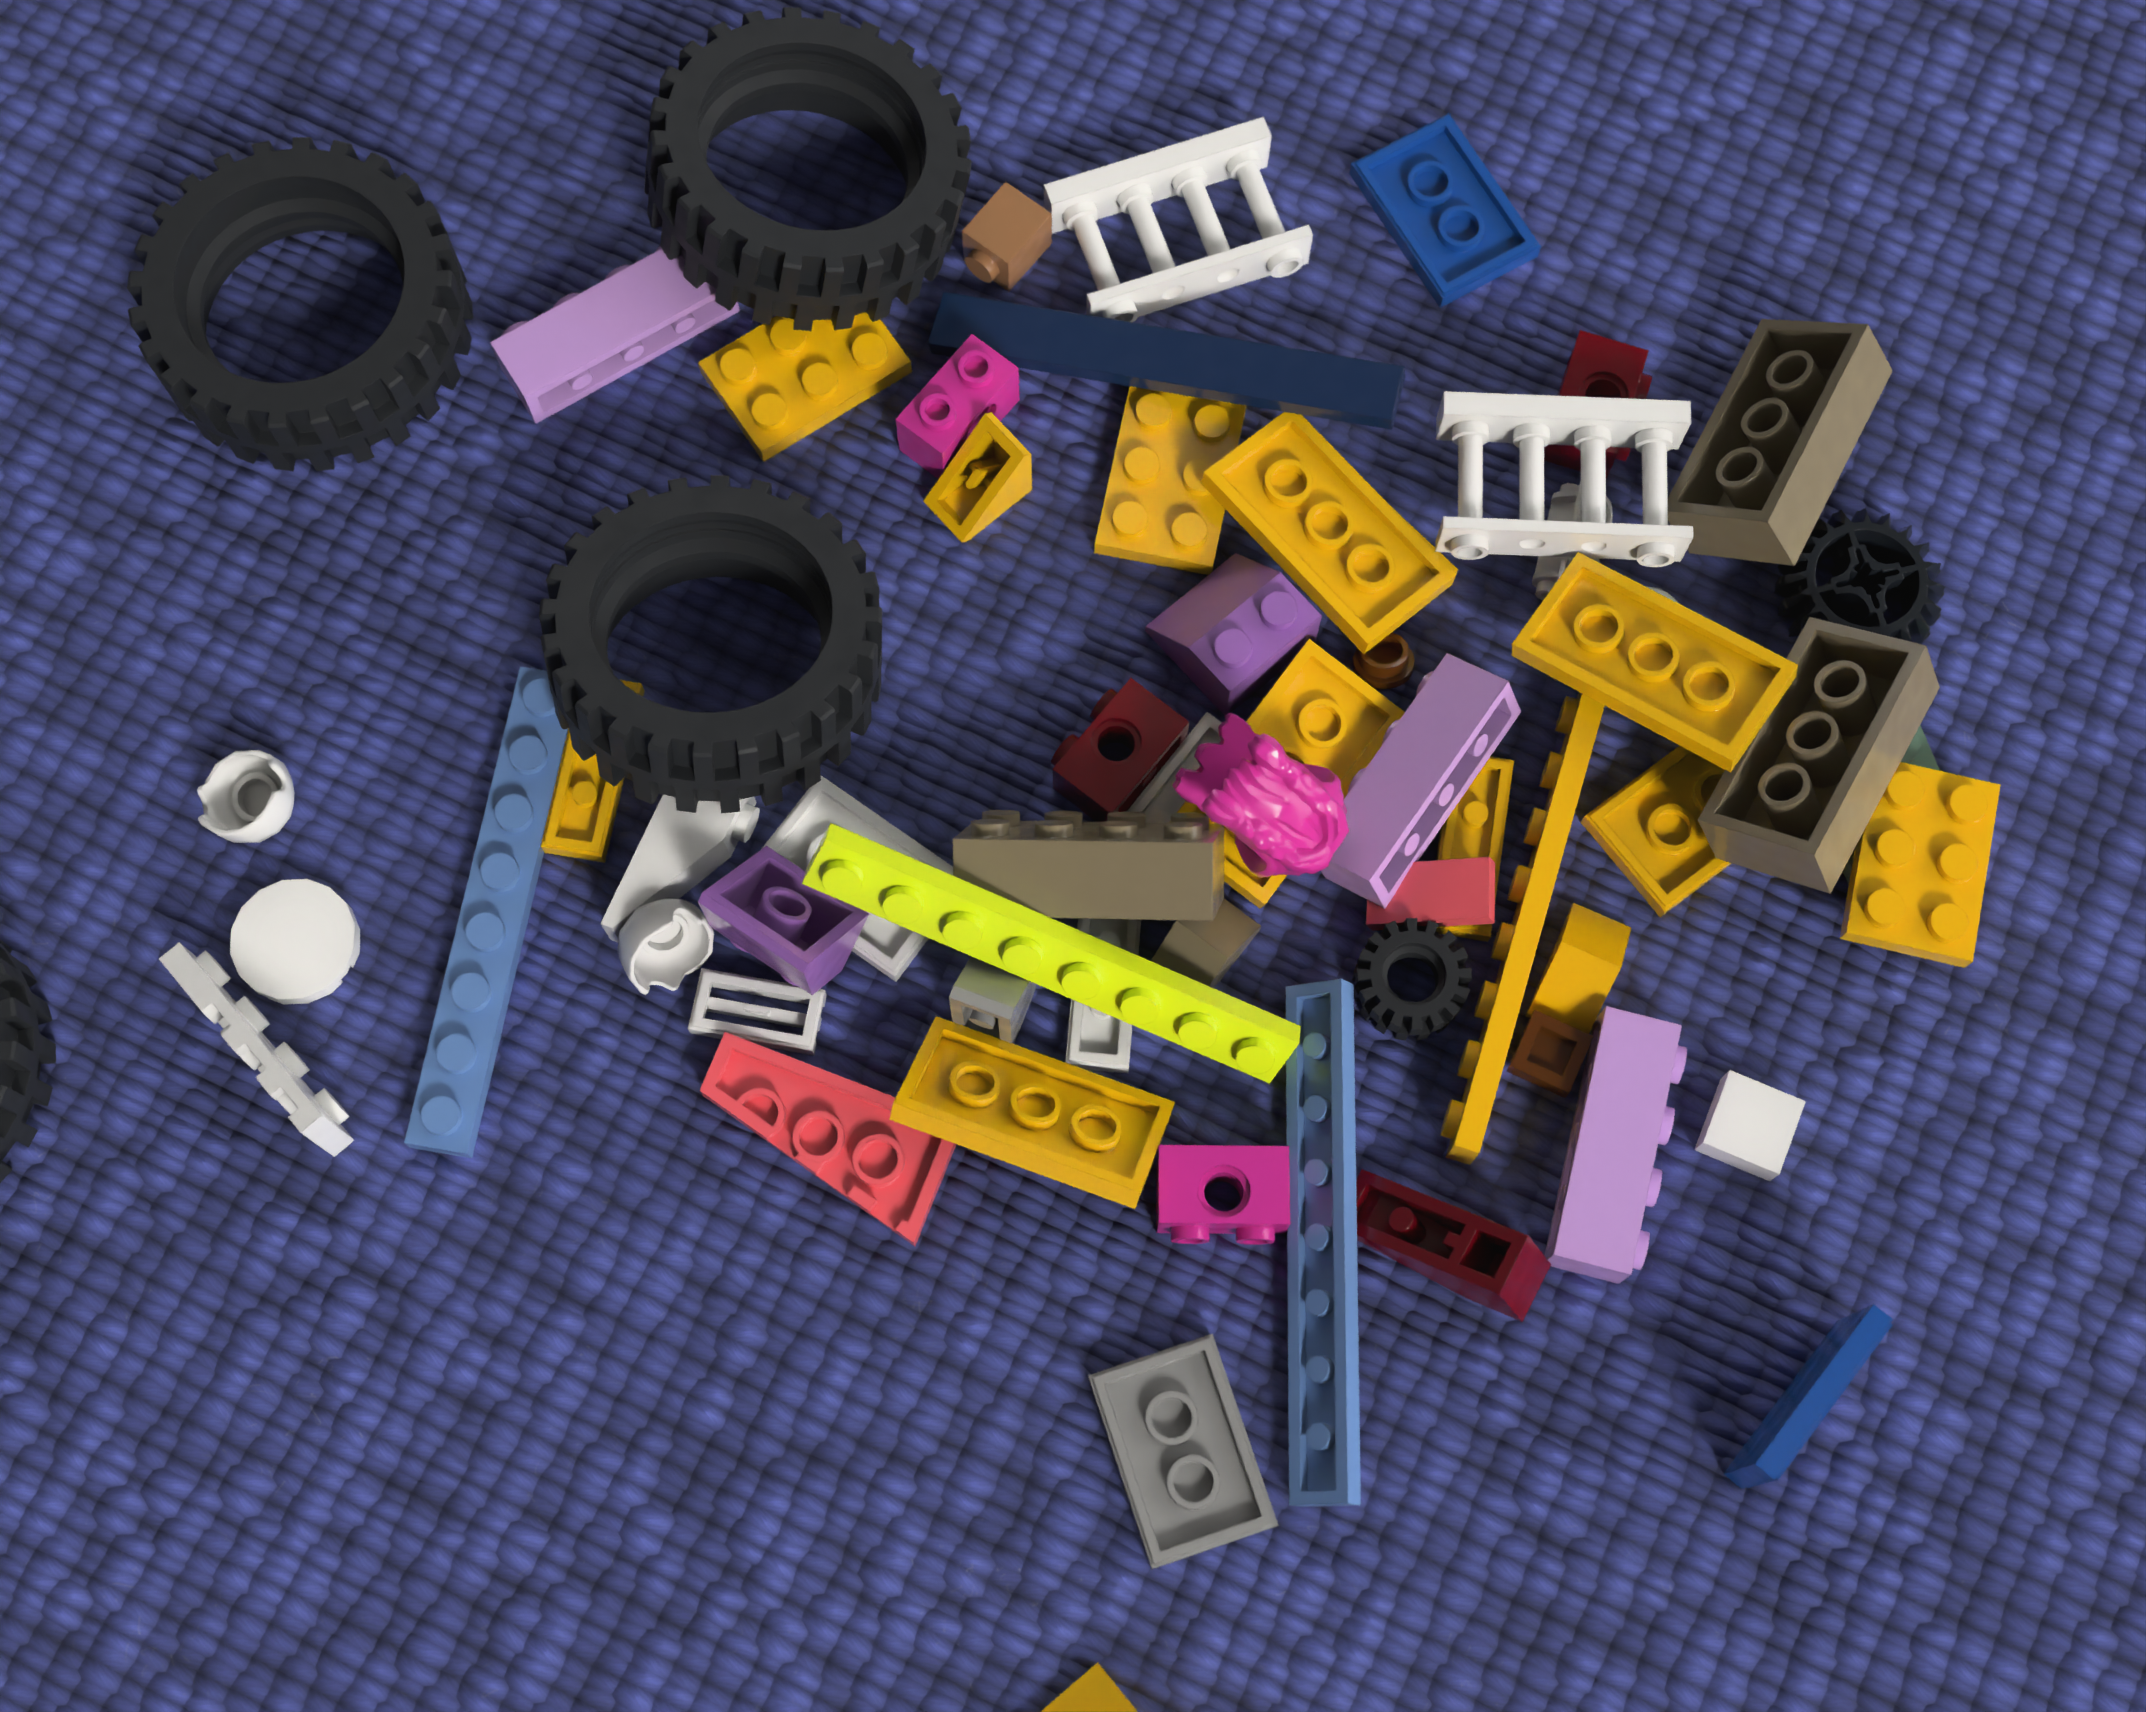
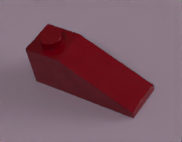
M1361 1169L1356 1179L1357 1241L1471 1301L1523 1322L1551 1266V1263L1528 1235Z

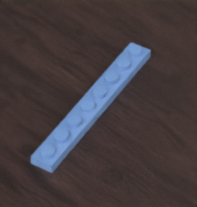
M526 667L519 668L404 1141L409 1148L466 1158L473 1157L544 856L541 843L569 729H562L555 713L548 674L545 670Z
M1343 979L1286 986V1020L1301 1026L1299 1045L1286 1061V1127L1290 1165V1226L1287 1230L1289 1505L1300 1507L1361 1505L1354 984Z

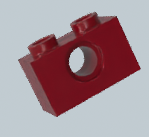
M1580 330L1571 351L1557 396L1646 399L1653 377L1642 373L1649 350ZM1549 444L1544 447V461L1581 472V450L1575 448L1574 445ZM1609 447L1605 449L1606 478L1615 459L1626 462L1631 448Z
M1132 678L1127 681L1119 692L1112 688L1109 689L1093 708L1090 714V718L1093 720L1091 725L1080 737H1077L1075 734L1068 736L1051 759V763L1055 766L1053 768V789L1096 822H1106L1108 813L1127 812L1188 735L1189 721ZM1119 742L1126 745L1132 754L1122 761H1111L1103 757L1099 750L1108 743Z

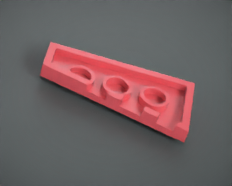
M724 1032L700 1088L701 1094L910 1244L916 1246L956 1144L889 1120L892 1105L896 1098L894 1096Z

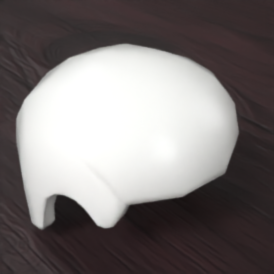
M261 750L234 751L214 765L205 784L197 789L204 815L198 817V821L205 828L233 843H260L279 833L291 818L294 806L295 792L293 781L285 764L271 754Z
M660 899L637 907L621 928L617 948L618 956L629 980L640 993L648 994L650 985H659L675 991L678 989L684 976L698 970L712 954L714 930L708 924L704 914L694 904L681 899Z

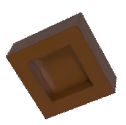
M1534 1010L1530 1015L1506 1071L1565 1098L1570 1093L1593 1036Z

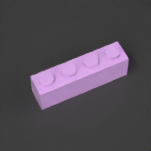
M659 246L655 253L633 265H622L612 270L603 281L581 293H571L562 297L552 309L534 319L520 321L511 325L502 333L501 337L493 340L490 344L503 373L535 424L738 313L740 311L738 302H736L731 311L715 302L716 289L707 282L695 288L683 277L685 259L679 256L669 260Z
M1446 653L1435 671H1431L1424 676L1418 686L1416 698L1401 719L1395 720L1388 727L1378 752L1366 768L1359 770L1355 774L1349 785L1348 794L1343 801L1347 809L1346 820L1349 832L1343 843L1334 852L1328 867L1321 870L1326 879L1384 909L1387 907L1412 864L1418 862L1520 715V707L1508 680Z
M1608 1006L1596 1018L1591 1034L1593 1039L1588 1048L1544 1255L1551 1263V1267L1617 1284L1628 1278L1632 1274L1633 1269H1642L1650 1239L1649 1232L1641 1230L1645 1206L1654 1207L1662 1182V1170L1653 1168L1658 1144L1664 1146L1667 1144L1675 1116V1109L1666 1106L1670 1083L1678 1084L1680 1082L1687 1058V1047L1678 1045L1682 1025Z

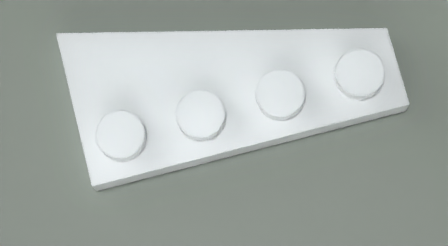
M179 942L159 958L204 1015L214 1024L218 1022L223 1028L220 1031L221 1036L233 1051L254 1071L258 1069L261 1072L255 1078L268 1094L291 1114L288 1118L301 1134L333 1157L354 1141L341 1125L350 1117L348 1113L325 1088L316 1095L301 1078L309 1071L307 1065L286 1042L281 1043L277 1048L272 1045L262 1033L270 1025L269 1021L246 996H243L237 1002L230 996L223 985L231 977L206 950L196 957Z

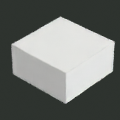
M1729 1070L1720 1079L1694 1150L1771 1181L1781 1172L1806 1101Z

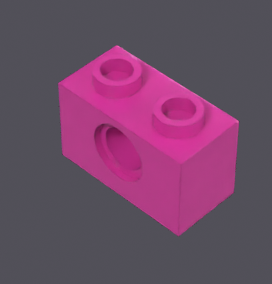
M971 334L895 419L899 450L939 479L985 413L992 412L1001 422L1020 400L1019 368Z
M1158 1146L1156 1157L1157 1233H1171V1242L1177 1244H1203L1210 1242V1234H1236V1243L1246 1245L1272 1244L1275 1242V1234H1286L1290 1226L1289 1146ZM1227 1182L1238 1191L1240 1204L1230 1211H1218L1208 1204L1204 1190L1212 1183Z

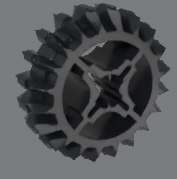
M1866 508L1857 511L1851 521L1842 510L1833 513L1827 523L1818 518L1795 566L1778 565V572L1783 576H1780L1775 583L1774 593L1785 598L1778 606V616L1795 618V621H1793L1788 629L1789 637L1799 636L1809 617L1923 644L1930 635L1929 630L1931 628L1929 626H1933L1940 618V611L1942 609L1937 603L1944 596L1945 586L1934 582L1940 573L1941 563L1925 562L1923 560L1929 552L1930 542L1913 545L1908 540L1912 535V525L1901 528L1899 532L1891 529L1890 513L1881 516L1877 523L1870 521ZM1832 556L1835 564L1831 571L1833 577L1829 579L1826 585L1817 587L1815 578L1816 564ZM1900 593L1902 602L1900 619L1891 624H1886L1883 614L1888 608L1885 602L1888 601L1891 595Z

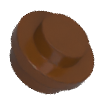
M1390 633L1365 654L1357 648L1353 656V670L1357 676L1373 688L1391 689L1401 686L1410 679L1414 671V655L1405 639L1398 634Z

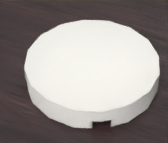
M309 879L281 880L260 889L241 907L231 928L230 955L238 975L258 994L284 1005L308 1004L333 993L343 983L341 979L348 973L350 966L354 967L360 954V928L351 907L330 887Z

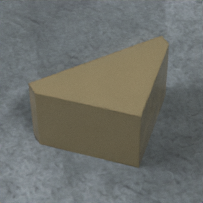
M1223 899L1213 921L1176 920L1151 961L1215 988L1260 931L1261 925L1229 901Z

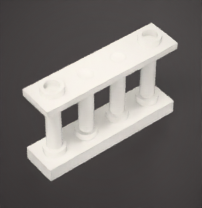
M1264 117L1044 184V209L1052 213V234L1066 229L1075 231L1098 290L1087 294L1086 315L1134 322L1140 316L1270 275L1275 278L1285 277L1299 270L1302 265L1308 264L1313 238L1310 226L1306 225L1285 232L1260 173V169L1268 167L1272 138ZM1230 178L1239 181L1262 236L1261 240L1233 249L1229 247L1205 188L1208 185ZM1175 195L1184 197L1208 255L1207 257L1179 266L1174 264L1151 207L1153 202ZM1123 212L1131 217L1153 274L1120 284L1096 221Z
M1444 391L1436 418V440L1453 441L1454 444L1458 445V517L1443 516L1435 541V552L1451 553L1454 557L1463 560L1481 559L1488 554L1574 558L1579 552L1589 558L1637 560L1640 565L1646 567H1663L1673 562H1681L1693 540V526L1668 525L1667 451L1679 449L1691 425V401ZM1487 442L1513 443L1519 448V519L1483 518V445ZM1549 444L1574 445L1575 448L1581 450V522L1544 520V447ZM1609 447L1636 448L1637 451L1642 453L1643 524L1606 523L1605 449Z

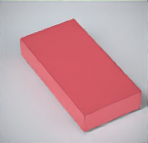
M1490 857L1414 862L1385 909L1367 900L1366 925L1372 931L1383 930L1386 924L1396 921L1397 926L1404 925L1406 918H1417V926L1423 927L1426 926L1428 920L1439 924L1438 927L1495 924V862Z

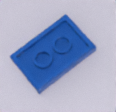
M1449 113L1351 163L1350 176L1440 308L1535 259L1539 255L1540 244Z
M1873 1304L1838 1320L1723 1474L1741 1489L1779 1480L1893 1325L1891 1323L1893 1319Z

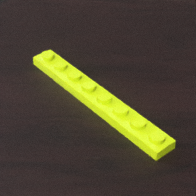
M830 823L806 868L802 881L803 885L1269 1084L1299 1045L1300 1025L833 823Z

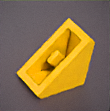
M992 412L985 413L923 502L961 543L967 542L1032 491L1031 453Z
M1573 903L1525 1016L1530 1018L1532 1012L1537 1010L1589 1034L1622 967L1631 927Z

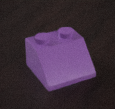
M1235 553L1145 626V631L1225 716L1235 710L1288 666L1308 639L1316 642L1322 615L1281 572Z
M765 846L703 891L698 903L708 924L728 938L736 948L750 953L780 973L788 983L802 988L813 996L843 970L869 913L803 885L802 881L805 871L768 846Z

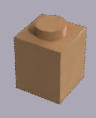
M1005 182L962 230L963 257L966 266L980 280L986 283L994 281L1010 292L1052 244V213Z

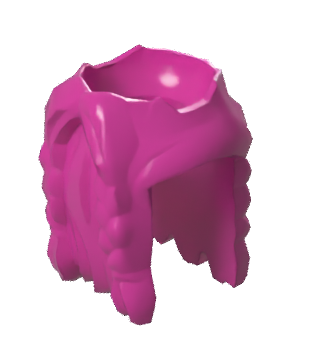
M1228 713L1225 715V721L1218 726L1221 741L1219 743L1198 745L1194 757L1200 767L1197 770L1181 768L1176 774V780L1172 785L1173 788L1186 802L1196 804L1212 822L1223 825L1234 833L1235 844L1243 862L1259 878L1272 875L1300 876L1304 873L1315 874L1327 868L1334 852L1343 843L1349 832L1346 820L1347 809L1343 802L1344 795L1339 777L1327 768L1303 764L1288 757L1283 746L1275 738L1265 733L1262 735L1254 733L1250 725L1236 714Z

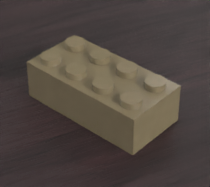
M1761 319L1668 497L1669 523L1675 526H1693V540L1687 549L1689 553L1795 566L1893 371L1868 324Z
M1809 617L1787 657L1788 660L1798 664L1796 678L1732 772L1724 771L1698 818V822L1717 859L1831 894L1940 686L1926 645Z
M989 810L982 812V819L971 821L968 827L953 838V876L1050 918L1213 921L1224 899V826L1217 823H1209V817L1205 813L1193 812L1171 814L1170 823L1145 822V813L1112 812L1107 814L1106 822H1083L1082 812L1051 811L1044 813V820L1020 821L1019 811Z

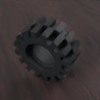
M1406 918L1404 925L1397 926L1396 921L1386 924L1381 933L1376 931L1362 949L1352 981H1355L1354 1000L1355 1002H1361L1362 1008L1360 1013L1367 1021L1369 1018H1373L1377 1022L1375 1029L1382 1034H1385L1388 1029L1396 1032L1395 1039L1406 1041L1408 1035H1416V1040L1426 1039L1431 1032L1436 1031L1438 1034L1447 1028L1450 1021L1455 1019L1465 1003L1470 991L1468 984L1472 979L1471 967L1466 968L1465 965L1468 955L1464 947L1457 950L1454 946L1457 937L1449 930L1444 936L1436 931L1439 924L1428 920L1425 927L1417 926V918ZM1403 958H1416L1425 962L1435 976L1434 992L1428 998L1419 1002H1409L1397 997L1390 989L1387 980L1388 969L1394 962Z

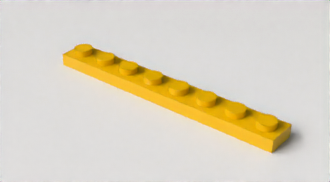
M1580 692L1576 698L1566 696L1559 713L1555 731L1565 734L1560 754L1550 751L1539 787L1549 789V794L1544 810L1534 807L1529 819L1523 843L1533 846L1528 867L1517 865L1507 900L1517 903L1512 924L1501 922L1491 953V958L1501 961L1495 983L1487 980L1484 981L1474 1013V1017L1484 1019L1478 1042L1468 1039L1458 1068L1457 1076L1467 1079L1461 1102L1453 1099L1450 1100L1441 1128L1440 1136L1450 1139L1446 1158L1471 1165L1480 1153L1605 706Z

